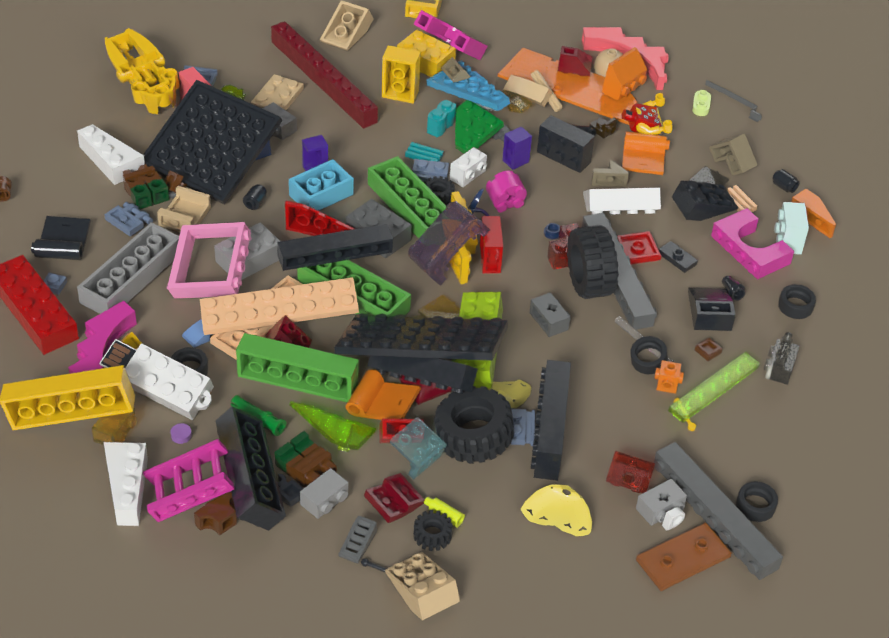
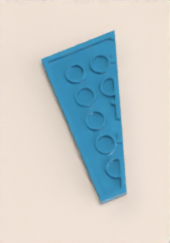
M462 60L458 63L471 76L470 78L453 83L441 71L426 80L427 86L496 111L502 110L510 104L508 96L500 90H495L494 85H489L484 77L476 71H471V67L465 66Z

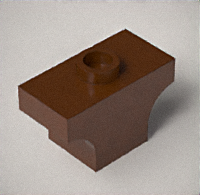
M227 492L220 495L194 512L195 526L200 531L212 529L221 535L237 524L232 493Z

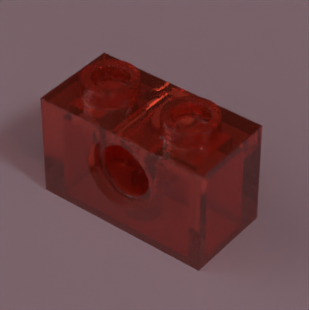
M615 451L606 482L614 486L631 489L636 493H645L655 463Z

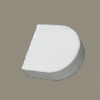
M680 507L666 512L662 526L666 531L678 526L684 520L685 513Z

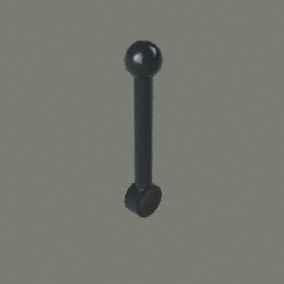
M367 558L361 560V564L364 567L370 566L383 572L387 569L369 562Z

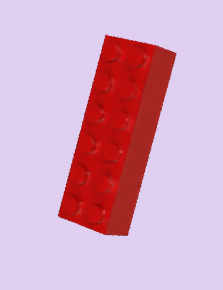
M24 255L0 264V298L43 355L79 339L77 323Z

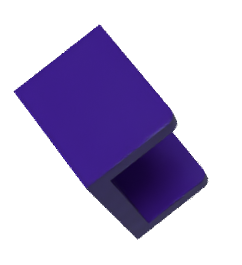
M522 127L505 134L502 161L512 170L529 163L532 135Z
M322 135L302 139V167L305 171L328 162V144Z

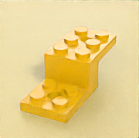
M457 191L451 194L450 210L457 218L443 221L442 249L460 284L468 283V275H470L469 262L471 261V254H475L476 246L478 245L477 232H479V225L477 221H474L471 210H468L465 199Z

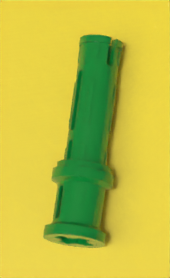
M235 395L232 398L231 402L233 403H230L232 407L262 420L264 428L271 430L273 435L279 436L284 432L287 424L284 419H278L273 416L272 412L259 409L239 395Z

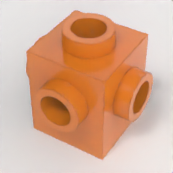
M662 360L661 367H656L654 378L658 380L656 390L676 394L678 383L682 384L684 372H680V363Z

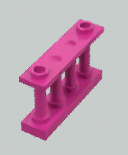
M219 439L143 472V475L152 485H155L157 501L148 504L147 510L157 522L234 490L233 482L221 471L219 457L228 454V449ZM211 461L213 476L203 480L200 465ZM192 469L194 485L184 489L182 473ZM174 478L175 493L165 497L163 482Z

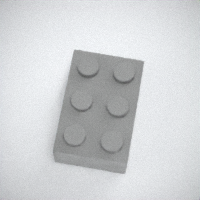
M261 222L249 228L252 239L249 241V253L245 259V271L242 273L241 280L279 261L277 242H280V240ZM230 237L214 245L215 261L227 273L229 272L236 237Z

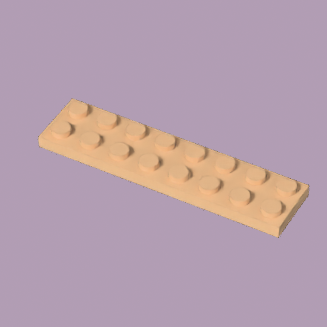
M353 277L200 299L204 335L272 326L285 315L292 322L359 313Z

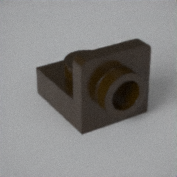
M599 117L591 122L589 126H592L596 130V134L604 139L616 131L617 119L612 118L607 121Z

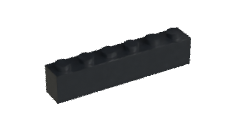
M387 224L277 242V256L283 271L393 252V237Z
M370 356L367 365L379 371L382 375L390 372L389 376L400 379L402 375L405 376L404 380L416 383V379L420 380V384L427 386L435 383L436 388L447 390L448 387H451L452 392L463 394V391L472 392L478 370L465 364L439 358Z

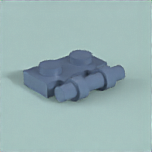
M128 202L123 204V208L118 205L104 214L106 221L128 236H132L144 228L143 223L149 225L153 222V219L149 217L147 212L140 211L138 206Z

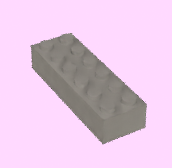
M151 222L77 287L80 304L101 314L122 301L128 303L174 261L179 236Z

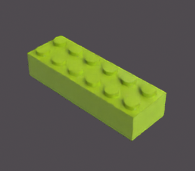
M463 292L459 317L463 319L474 317L486 320L492 318L502 319L503 305L501 292ZM497 352L493 360L452 359V362L478 369L473 386H476V388L481 386L492 388Z

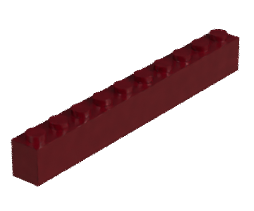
M284 21L271 26L272 43L363 129L378 123V107L289 24Z

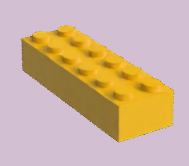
M124 365L3 384L0 395V404L12 430L133 412L135 393Z

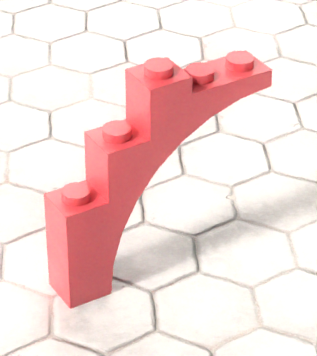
M583 27V50L601 52L606 49H616L625 54L636 47L646 65V73L654 82L656 90H663L664 83H667V74L664 73L665 63H668V53L665 52L664 47H647L643 37H625L621 27Z

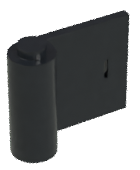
M46 216L41 239H36L35 242H32L31 252L34 253L35 257L81 260L91 220Z

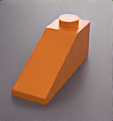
M804 189L792 197V203H805L808 224L827 237L832 238L836 223L820 197L808 189Z

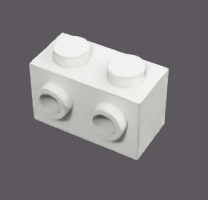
M474 147L451 163L450 180L461 187L469 184L486 171L487 155Z

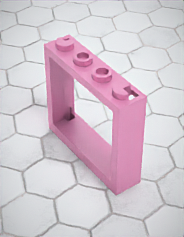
M246 223L182 225L167 286L174 299L219 297L238 294L239 287L242 286L241 278L242 273L245 271V259L249 253V241L252 239L251 230L247 227ZM236 237L227 281L185 283L195 239Z

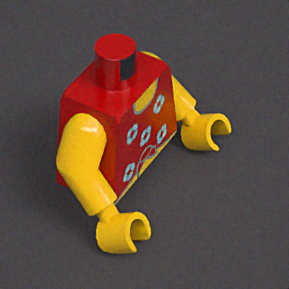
M662 93L656 94L654 101L650 100L643 104L636 103L630 111L624 109L621 118L629 122L630 130L633 132L659 135L662 131L668 134L672 132V121L665 120L662 125L658 108L654 107L655 105L658 107L664 106L665 98H663Z

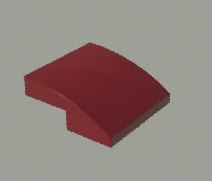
M401 473L384 478L382 485L366 489L364 497L387 523L394 522L413 512L424 504L425 501Z

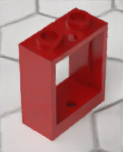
M482 216L479 241L482 273H501L503 239L500 216Z

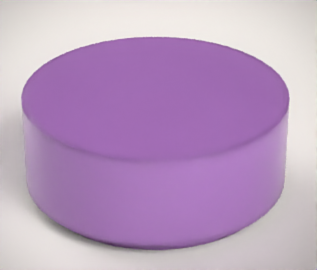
M180 423L171 428V439L175 443H186L192 437L191 428L187 424Z

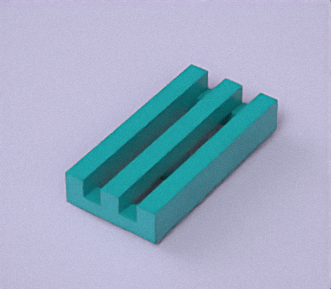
M411 142L408 150L405 151V157L437 162L442 159L444 154L442 150Z

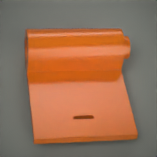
M626 131L622 168L627 171L663 175L665 150H669L670 140H667V136Z
M368 370L345 407L347 412L356 417L382 420V418L404 419L421 388L414 385L384 382L379 371Z

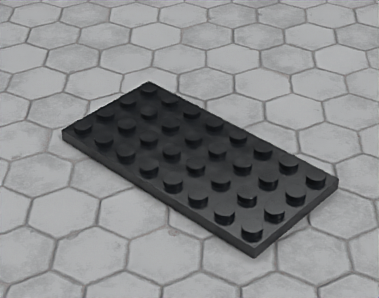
M361 313L355 315L334 349L335 354L493 360L508 328V320L500 318L486 320L480 317L463 319L462 317L444 318L442 316L428 318L422 315L406 317L405 315L387 317L385 314L371 316Z

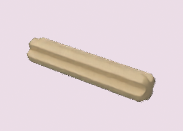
M538 70L531 73L535 83L551 90ZM552 91L548 102L553 110L558 112L562 109V105Z

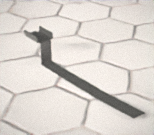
M706 80L705 85L752 108L748 118L756 122L761 121L762 115L756 112L757 105Z

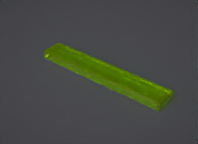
M746 352L669 406L668 411L682 423L758 369L760 363Z

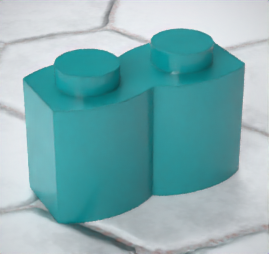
M444 100L438 104L436 109L428 114V134L440 137L447 128L455 123V103Z

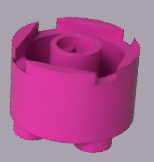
M510 170L496 174L492 182L490 180L487 182L486 191L498 212H504L512 207L520 208L524 205L523 201L526 198L527 191L517 173L514 174Z

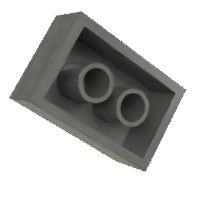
M370 199L346 216V224L355 229L388 225L393 237V252L381 254L384 258L389 257L411 241L412 225L373 199Z

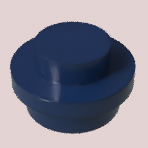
M549 223L544 228V235L552 240L558 239L562 235V230L558 224Z

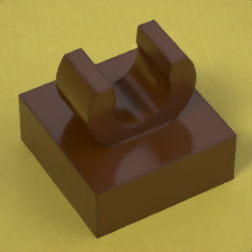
M169 171L165 180L169 190L176 193L177 186L186 187L187 185L181 182L183 176Z

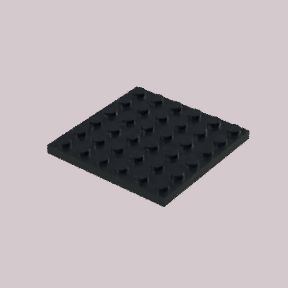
M196 80L143 154L144 162L148 167L153 166L157 173L167 177L169 171L183 176L181 182L187 184L186 187L209 194L210 198L225 205L282 122V119L278 115Z

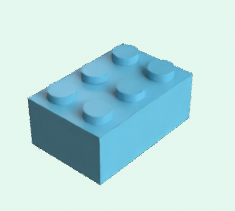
M332 159L290 178L289 196L296 203L321 210L353 195L354 178Z

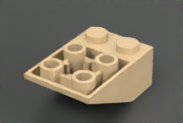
M423 552L414 554L412 557L396 563L385 570L410 610L421 620L460 602L456 580Z

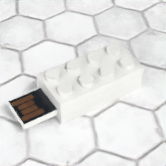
M115 339L99 363L104 368L124 365L134 391L191 420L195 418L199 410L207 409L212 402L210 392L214 386L209 377L142 343L136 350Z

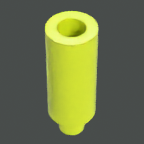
M427 497L424 501V504L429 506L428 510H433V513H436L438 510L441 511L440 515L443 513L447 514V518L450 517L452 525L456 528L462 524L465 514L437 497L434 499Z

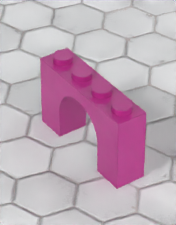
M421 10L414 22L415 26L450 43L452 47L478 60H481L488 47Z
M746 208L714 222L711 236L758 280L790 265L794 250L783 240L765 248L751 247L742 242L741 238L756 232L759 219Z

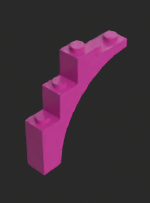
M125 301L85 322V335L87 339L77 344V358L79 361L68 367L69 374L103 369L104 367L100 366L99 363L114 340H118L125 332L137 325L135 310Z

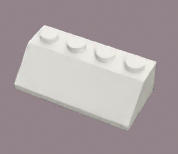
M660 188L589 189L583 191L587 212H592V214L603 213V211H609L610 215L620 214V211H627V214H638V210H645V214H653L655 210L661 209Z

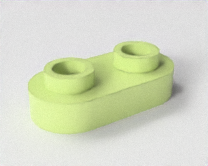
M706 90L697 91L694 95L692 111L695 115L706 116L709 113L711 94Z

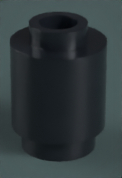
M784 169L776 171L772 178L773 184L786 192H795L800 184L797 177Z
M259 184L252 186L243 198L244 205L248 209L257 210L265 200L267 190Z

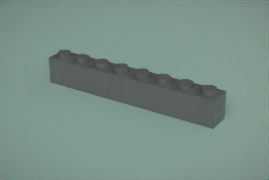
M604 213L583 216L582 227L602 225L609 230L612 236L615 251L617 252L619 272L618 285L614 295L631 329L637 330L653 327L655 318H657V311L655 307H652L650 297L645 293L642 282L638 280L636 270L632 268L629 257L625 255L623 245L619 243L616 232L612 230L610 220L606 218Z
M676 442L656 451L653 463L655 469L667 480L672 479L687 495L686 501L693 507L695 513L705 520L709 527L720 537L721 541L727 544L734 555L747 566L750 573L761 580L779 570L783 556Z

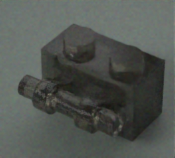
M786 332L781 340L777 339L775 346L771 345L768 354L771 359L767 358L764 370H767L766 379L786 385L789 383L800 345L792 343V334L790 332Z

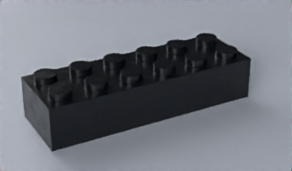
M547 360L546 368L542 367L541 379H544V381L540 380L539 394L543 395L538 397L537 409H541V411L537 410L536 424L539 426L535 425L534 440L538 441H533L532 456L536 457H532L530 469H534L533 478L558 481L571 362Z
M231 406L215 422L219 440L228 449V454L223 455L227 475L234 484V490L231 492L236 515L242 521L269 531L286 517L263 422Z

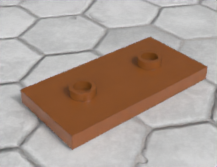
M704 523L637 555L636 561L658 589L663 591L730 558L731 552L709 525Z

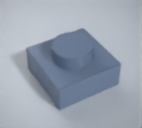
M48 273L44 282L53 294L59 295L67 283V278Z

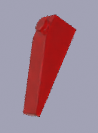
M291 201L285 202L286 230L316 236L355 229L311 206Z

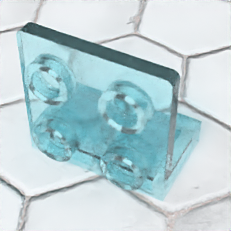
M418 417L390 440V443L410 462L411 469L408 475L413 480L439 459L447 446Z

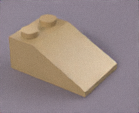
M341 0L322 34L320 42L348 51L368 31L373 21L369 9Z

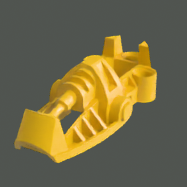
M130 28L111 38L105 37L107 54L116 69L117 78L122 83L128 81L131 84L134 102L145 104L148 112L152 114H158L159 106L167 107L171 104L174 108L176 104V90L180 86L178 74L175 69H166L164 67L165 59L162 53L148 39ZM133 45L140 55L137 58L130 56L128 53L133 49Z

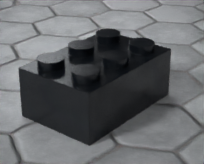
M551 115L539 127L537 153L581 173L591 163L595 136Z

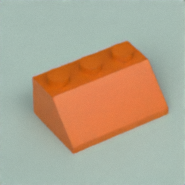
M636 47L608 65L602 93L617 101L626 97L640 85H643L647 79L646 65Z

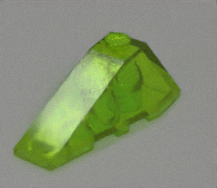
M290 401L289 404L329 442L338 445L337 449L349 452L350 449L359 450L376 431V428L355 420L342 418L343 416L328 413L304 403Z

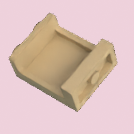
M177 186L176 197L168 208H160L157 212L159 226L181 232L182 225H199L211 209L210 195Z

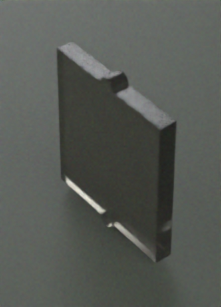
M705 166L689 181L725 185L729 179L719 174L718 171L715 172Z

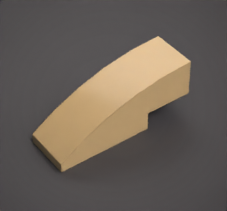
M510 75L503 89L545 107L552 94L549 88L514 75Z

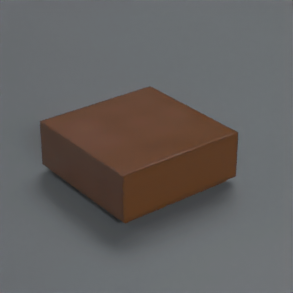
M707 338L695 346V351L707 361L720 355L723 350L711 338Z

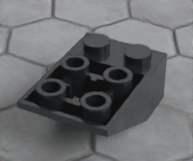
M681 180L672 195L673 200L686 220L702 221L738 209L734 199L722 184Z
M688 288L694 330L732 331L735 309L733 300L725 288Z

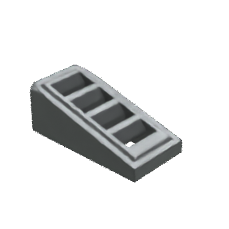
M358 516L339 552V557L358 564L377 533V523ZM348 548L358 551V553L349 551Z

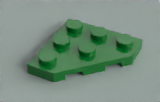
M466 100L456 108V149L465 154L473 147L479 148L504 127V122L474 102Z

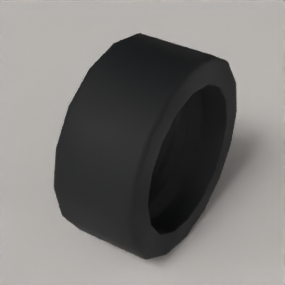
M788 285L781 291L778 307L783 314L790 318L804 319L812 314L816 303V296L813 291L803 285ZM798 298L806 302L807 305H794L787 299Z
M642 337L632 344L630 350L631 363L635 370L647 375L655 374L656 367H661L662 360L668 361L667 346L657 337ZM652 348L658 350L661 356L654 362H643L638 359V353L644 349Z
M185 347L177 350L171 356V359L179 363L186 361L198 362L201 365L194 370L207 376L208 358L201 349Z
M757 481L748 482L743 485L739 490L736 500V507L748 520L754 522H764L772 518L778 504V496L771 486ZM752 495L760 496L768 502L769 506L756 508L751 506L745 498Z

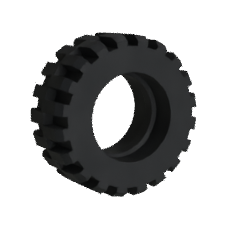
M602 225L573 229L570 232V236H568L567 257L569 274L575 287L574 290L578 293V296L584 299L610 296L617 288L619 272L617 252L615 251V244L609 230Z
M473 386L472 392L463 391V394L452 392L448 395V398H444L435 411L434 423L440 448L446 455L451 458L455 457L459 462L467 461L469 464H474L477 461L483 463L487 459H495L497 454L501 455L505 451V447L508 448L514 437V423L509 402L502 394H498L493 389L488 390L487 387L481 386L476 388V386ZM473 420L489 422L477 429L461 428L463 424Z

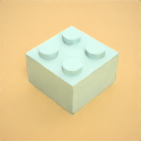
M783 202L782 209L778 210L779 221L775 223L774 232L777 233L776 243L783 240L794 250V254H802L809 229L805 203Z

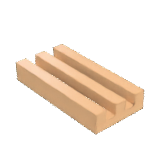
M737 185L733 186V189L731 187L728 188L727 191L730 196L732 195L735 198L734 202L738 206V212L744 210V208H748L751 212L757 210V205Z

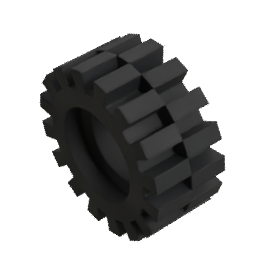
M434 176L433 179L431 177L428 178V181L426 180L424 184L446 206L447 204L451 205V194L455 192V185L452 184V181H448L446 177L443 179V176L439 178Z
M429 510V514L424 511L422 516L420 514L417 516V519L414 521L413 535L418 546L422 544V549L424 550L426 547H429V551H433V548L439 551L440 546L444 549L446 544L449 545L452 539L453 525L450 517L447 518V514L443 513L440 515L441 511L437 510L436 513H433V510ZM429 527H436L440 529L441 532L437 534H430L426 532L425 529Z

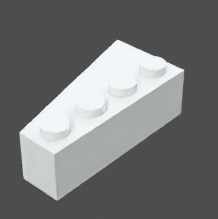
M92 124L77 130L79 147L114 185L123 182V171L129 169L134 172L141 165L145 164L144 155Z
M104 442L117 525L139 526L145 483L143 472L147 469L148 461L146 443Z

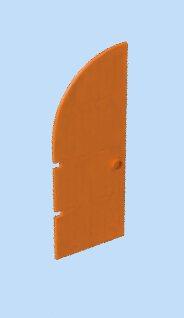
M522 48L498 73V77L508 80L510 75H514L534 82L531 73L538 70L557 99L611 119L616 118L617 121L629 125V122L621 118L624 109L630 111L632 106L637 103L631 93L618 101L602 93L604 76L590 72V76H579L578 74H566L557 71L559 60L554 62L552 61L553 58L526 48Z

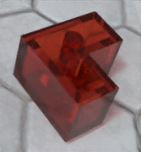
M578 223L560 226L559 239L549 241L547 258L553 270L568 267V236H570V232L573 229L580 228Z

